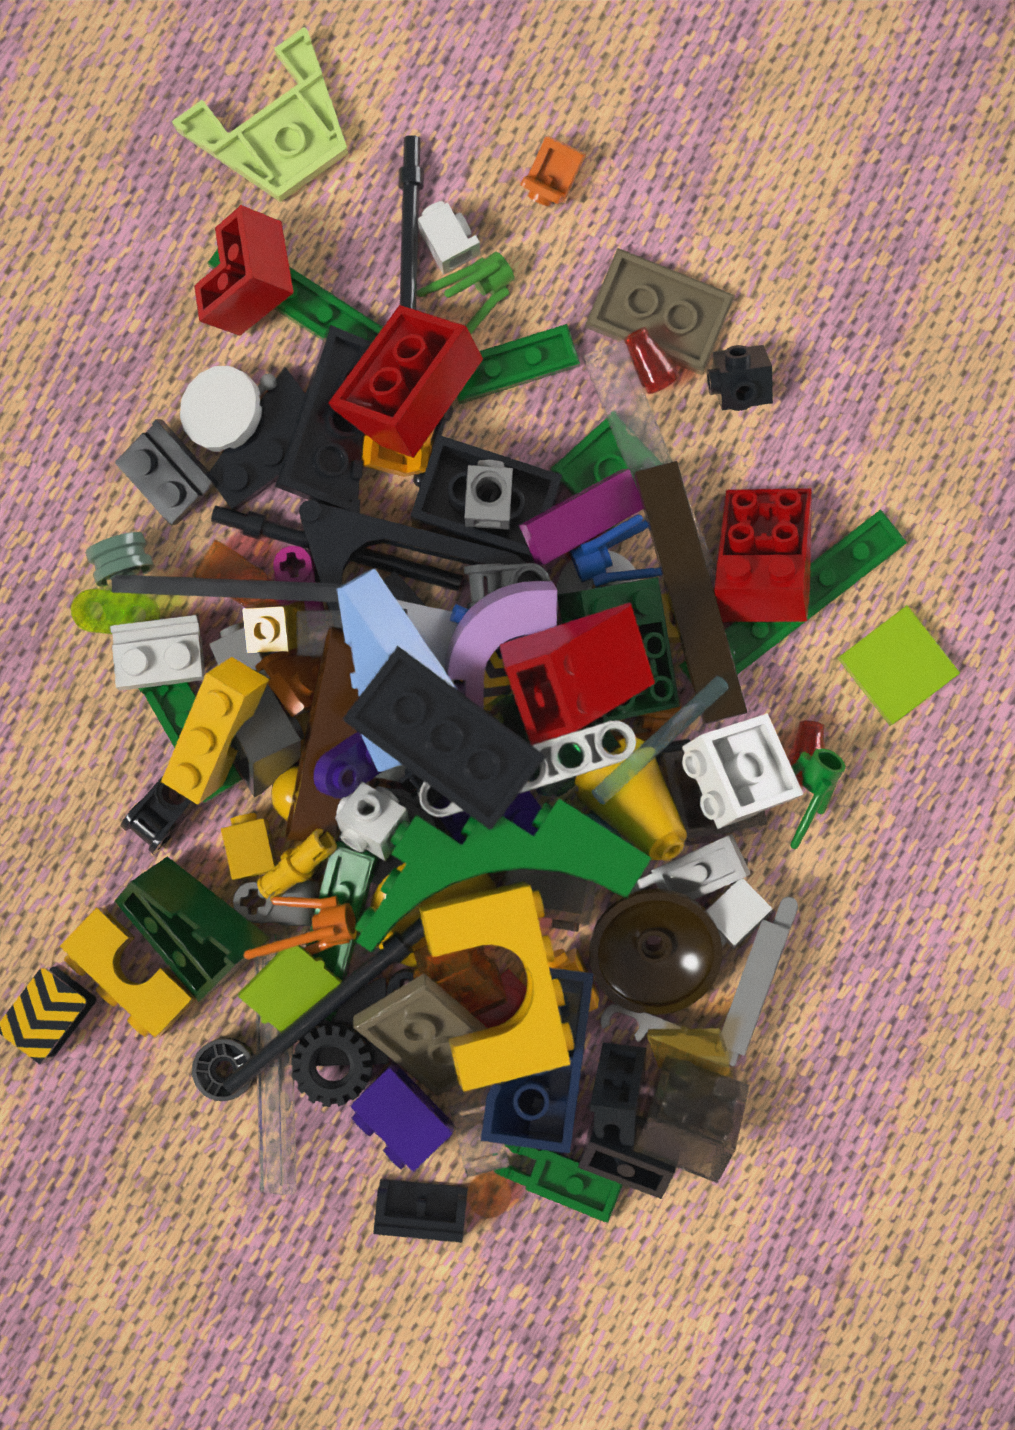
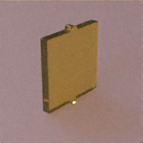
M680 1026L679 1029H648L647 1038L665 1085H696L700 1088L705 1085H736L737 1077L733 1066L729 1065V1053L720 1028L688 1029L686 1026Z

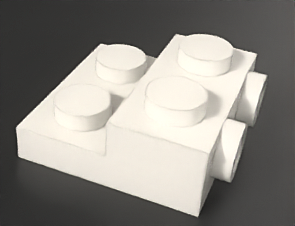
M768 714L702 734L682 747L685 753L682 759L683 768L689 777L696 778L703 794L700 800L702 812L707 818L714 819L718 829L750 818L761 811L787 803L804 795Z

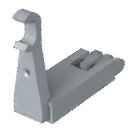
M792 897L783 898L773 923L762 919L719 1040L645 1012L640 1014L629 1011L618 1004H612L604 1010L601 1017L602 1029L610 1026L611 1017L615 1013L620 1012L638 1021L639 1029L634 1034L637 1042H640L647 1033H650L721 1062L736 1066L739 1055L745 1056L798 911L797 901Z

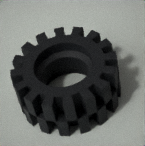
M328 1022L322 1026L318 1025L307 1033L295 1048V1053L291 1060V1065H293V1072L291 1073L293 1081H297L299 1092L301 1094L306 1093L309 1096L308 1100L314 1104L318 1101L323 1103L322 1106L330 1107L331 1104H337L338 1106L346 1105L347 1101L351 1099L353 1101L360 1095L371 1078L374 1064V1055L371 1054L370 1050L371 1045L369 1041L364 1040L361 1033L351 1029V1025L346 1023L340 1025L335 1024L336 1022ZM328 1047H336L343 1050L350 1060L348 1074L337 1081L324 1079L316 1069L318 1053Z

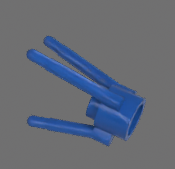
M636 515L596 539L570 550V556L580 581L583 583L592 579L595 587H599L609 582L662 576L660 568L606 572L607 568L613 566L608 549L647 529L646 519L642 521L643 517Z

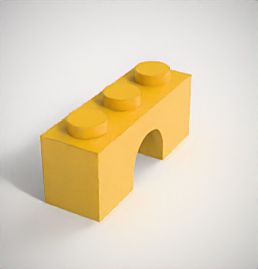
M233 657L207 672L161 782L197 805L221 788L238 752L229 745L243 723L254 716L269 679Z
M96 907L59 946L68 954L64 961L80 976L83 977L86 973L89 974L99 984L95 989L96 992L108 1004L115 1007L119 1003L130 1014L127 1021L138 1033L144 1037H147L149 1034L154 1038L162 1036L196 998L167 967L160 968L143 984L129 980L122 971L121 956L124 949L134 940L135 936L105 907Z

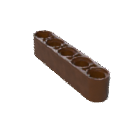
M336 626L329 627L324 643L287 820L286 840L304 842L316 829H323V834L319 838L325 832H328L335 838L337 830L336 811L342 798H334L321 793L314 783V770L318 760L326 752L354 733H357L354 728L342 720L359 698L358 688L353 689L350 674L355 673L351 646L345 643L343 628Z

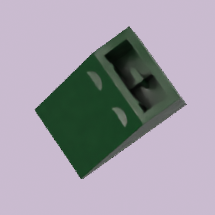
M658 577L557 595L562 624L631 603L655 684L600 716V723L680 707Z

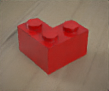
M240 205L215 227L220 264L194 285L199 322L239 336L294 293L282 221L243 205Z

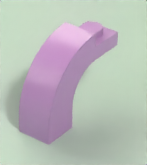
M531 581L502 587L480 599L458 623L448 645L445 671L451 680H463V683H455L457 690L482 709L484 707L485 667L490 656L500 644L517 636L530 635L557 626V589L552 581Z

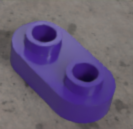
M358 731L326 752L318 760L314 770V783L321 793L334 798H345L352 794L361 782L366 784L381 773L378 772Z

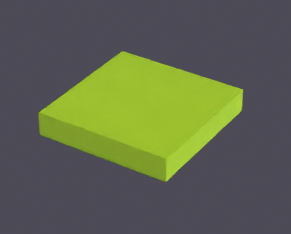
M908 605L837 658L889 726L896 723L960 674Z

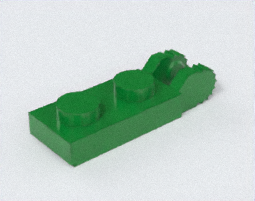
M504 1144L511 1152L527 1156L536 1161L530 1175L511 1164L497 1162L494 1170L496 1174L526 1186L525 1190L605 1223L609 1222L623 1186L622 1184L578 1168L579 1161L555 1151Z

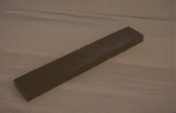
M674 461L635 471L636 485L703 725L744 715L748 711L678 462Z

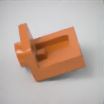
M548 135L541 145L528 176L523 177L520 185L529 190L527 196L530 199L544 206L550 207L552 202L556 204L564 202L586 154Z

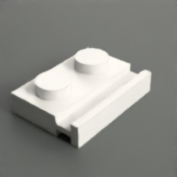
M197 615L110 626L113 635L112 651L116 688L122 691L204 680L205 666L202 637L200 636V618Z

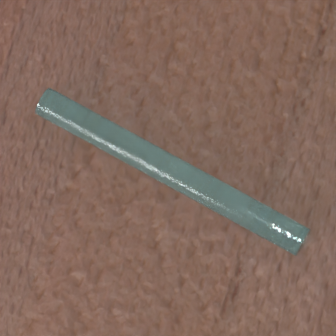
M716 676L592 790L595 799L601 804H605L729 689L725 680Z

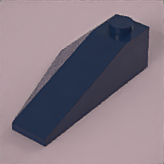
M549 967L551 979L559 980L564 996L565 1005L558 1007L561 1024L568 1023L573 1036L574 1050L568 1051L571 1065L492 1084L486 1097L481 1141L570 1153L594 973Z

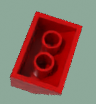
M399 305L331 398L329 405L380 446L414 458L477 369L483 357L465 325Z

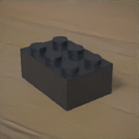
M438 435L410 515L412 526L511 552L519 556L525 563L535 564L519 525L554 507L561 487L562 475ZM496 460L503 462L504 468H513L509 529L465 527L468 465L478 466V461ZM485 484L478 489L476 494L481 501L492 503L498 500L502 493L497 486Z

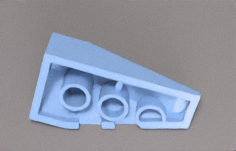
M371 569L337 588L345 643L351 646L355 673L350 674L353 689L358 688L359 696L397 646L457 689L375 569ZM361 734L378 772L401 765Z

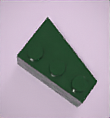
M168 856L132 880L115 899V903L198 1002L231 978L249 960L244 957V953L247 950L261 947L270 939L268 935Z

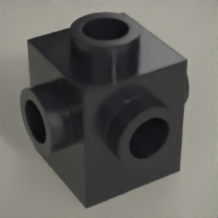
M735 345L726 350L713 352V369H707V385L709 394L717 395L722 411L730 409L742 411L751 406L773 403L772 364L764 345L751 347Z

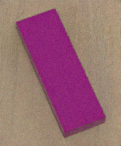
M621 469L519 526L535 564L545 565L641 511L643 506L630 470Z

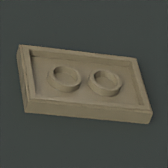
M617 248L585 328L702 375L735 295Z
M425 973L353 1016L354 1029L437 1096L459 1084L449 1038L488 1029Z

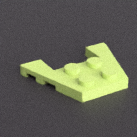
M305 26L274 48L277 58L297 82V85L230 133L225 130L203 99L172 121L174 128L179 134L279 202L288 198L348 154V149L309 32Z

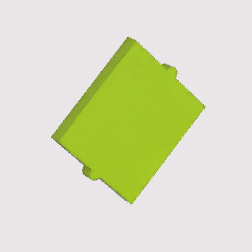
M299 945L280 951L238 993V997L260 1015L262 1023L266 1024L269 1022L278 1031L282 1032L340 984L342 980L324 966L322 957L315 958Z

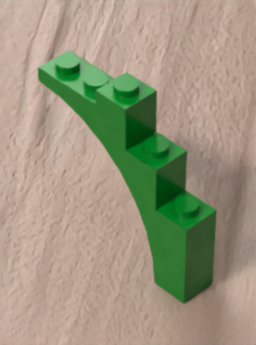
M560 798L553 807L545 803L531 824V826L538 829L535 836L530 835L503 816L491 831L473 817H470L460 833L467 838L463 845L416 815L411 823L404 819L390 840V843L396 846L391 854L406 863L402 871L394 868L383 883L380 891L386 894L377 910L369 906L355 927V930L361 933L356 943L370 952H374L394 926L424 900L455 883L486 873L518 869L561 872L593 881L626 898L652 858Z

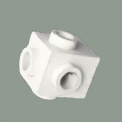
M361 782L354 793L342 798L337 807L336 820L342 834L340 837L352 849L358 852H363L366 849L386 861L396 847L390 843L395 831L404 819L410 822L407 809L398 804V798L389 790L381 786L373 789L364 782Z

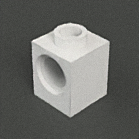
M743 878L738 880L707 909L718 928L722 946L728 943L733 949L761 924L762 919L765 920L771 915L773 910Z

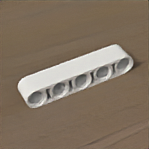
M611 721L532 745L544 754L546 758L539 766L540 773L538 778L532 782H527L519 794L611 766L627 759L634 751L636 745L634 732L623 722ZM611 730L618 731L625 738L626 746L620 755L608 754L603 749L601 740L605 732ZM574 744L580 748L583 759L579 767L569 769L561 765L558 760V751L561 746ZM426 782L421 786L419 793L420 803L423 809L430 815L446 817L463 811L453 802L445 809H434L427 801V793L431 786Z

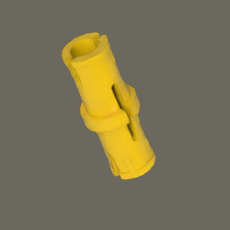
M316 829L301 845L296 848H289L281 855L279 864L258 879L257 886L260 893L266 899L270 897L271 901L275 896L282 897L293 885L305 882L313 875L312 870L336 851L337 846L334 838L328 832H325L319 838L323 834V829Z

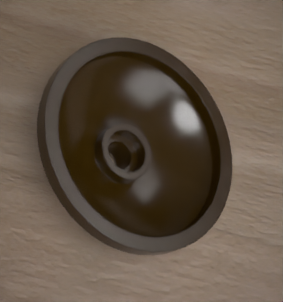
M647 889L631 893L626 898L619 899L601 915L590 939V966L592 973H594V979L600 989L619 1006L640 1014L645 1012L650 1015H664L689 1007L707 993L715 982L721 967L722 943L713 918L697 901L682 893L671 890ZM650 936L661 938V941L655 945H650L646 942Z

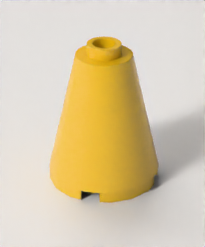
M637 737L635 738L636 745L634 751L627 759L617 764L576 776L575 784L578 787V792L575 791V793L585 806L640 851L651 857V860L662 859L663 861H668L676 857L683 850L687 832L651 748L645 741ZM625 738L618 741L621 747L611 753L606 748L603 749L608 754L620 755L626 746Z

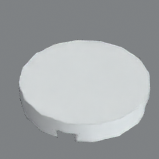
M214 366L199 373L189 383L181 399L180 419L183 430L194 443L213 452H219L229 447L234 449L243 445L254 434L262 416V406L259 405V395L261 396L259 387L250 376L231 366Z

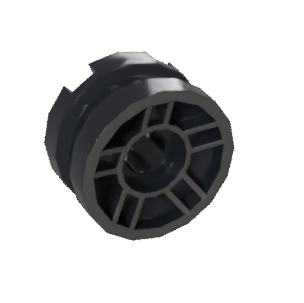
M222 1037L207 1043L197 1052L192 1063V1077L195 1086L204 1096L214 1101H229L241 1096L252 1086L256 1076L232 1095L223 1086L222 1080L225 1079V1076L220 1072L216 1073V1067L219 1066L221 1061H228L232 1064L234 1071L253 1056L254 1051L246 1043L232 1037Z

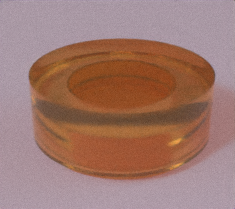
M493 1171L482 1172L476 1175L469 1184L467 1192L468 1203L471 1209L479 1216L485 1218L497 1217L507 1210L511 1202L510 1184L506 1178Z

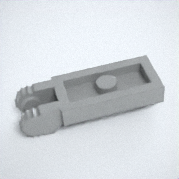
M730 834L651 870V874L638 879L629 894L646 890L648 886L656 883L659 889L679 892L695 900L740 880L751 873L733 834Z

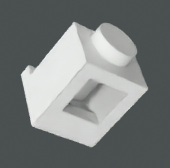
M436 202L422 212V216L418 218L419 233L443 275L480 256V242L477 236L474 235L468 239L472 233L466 219L461 212L454 215L448 202Z

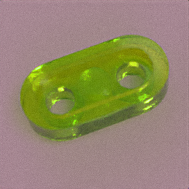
M87 589L80 592L74 598L71 605V615L76 625L82 630L112 634L110 626L137 623L132 617L135 607L140 606L145 610L146 617L144 621L160 620V609L157 602L147 594L112 593V590ZM94 602L100 603L103 607V613L99 618H94L90 614V606Z

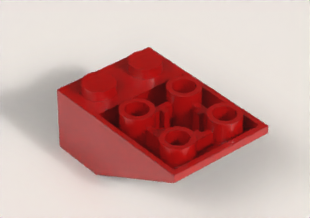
M812 488L726 490L714 588L722 622H807L810 592Z
M631 603L500 644L504 667L531 745L576 732L655 684Z

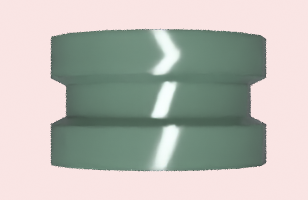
M142 532L116 535L93 544L86 550L85 554L88 562L94 565L96 569L93 577L97 586L106 587L108 585L106 580L112 581V577H115V575H136L140 570H142L143 574H147L153 570L155 566L152 557L146 554L144 550L147 543Z

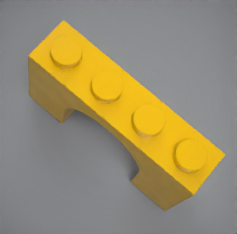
M522 881L418 906L428 951L432 957L481 945H497L516 953L526 970V996L521 1007L513 1017L493 1028L449 1038L458 1083L463 1092L571 1065L568 1051L574 1050V1041L569 1024H561L558 1007L565 1005L564 996L559 980H552L548 963L555 961L549 935H541L538 918L545 917L539 891H532L531 886Z

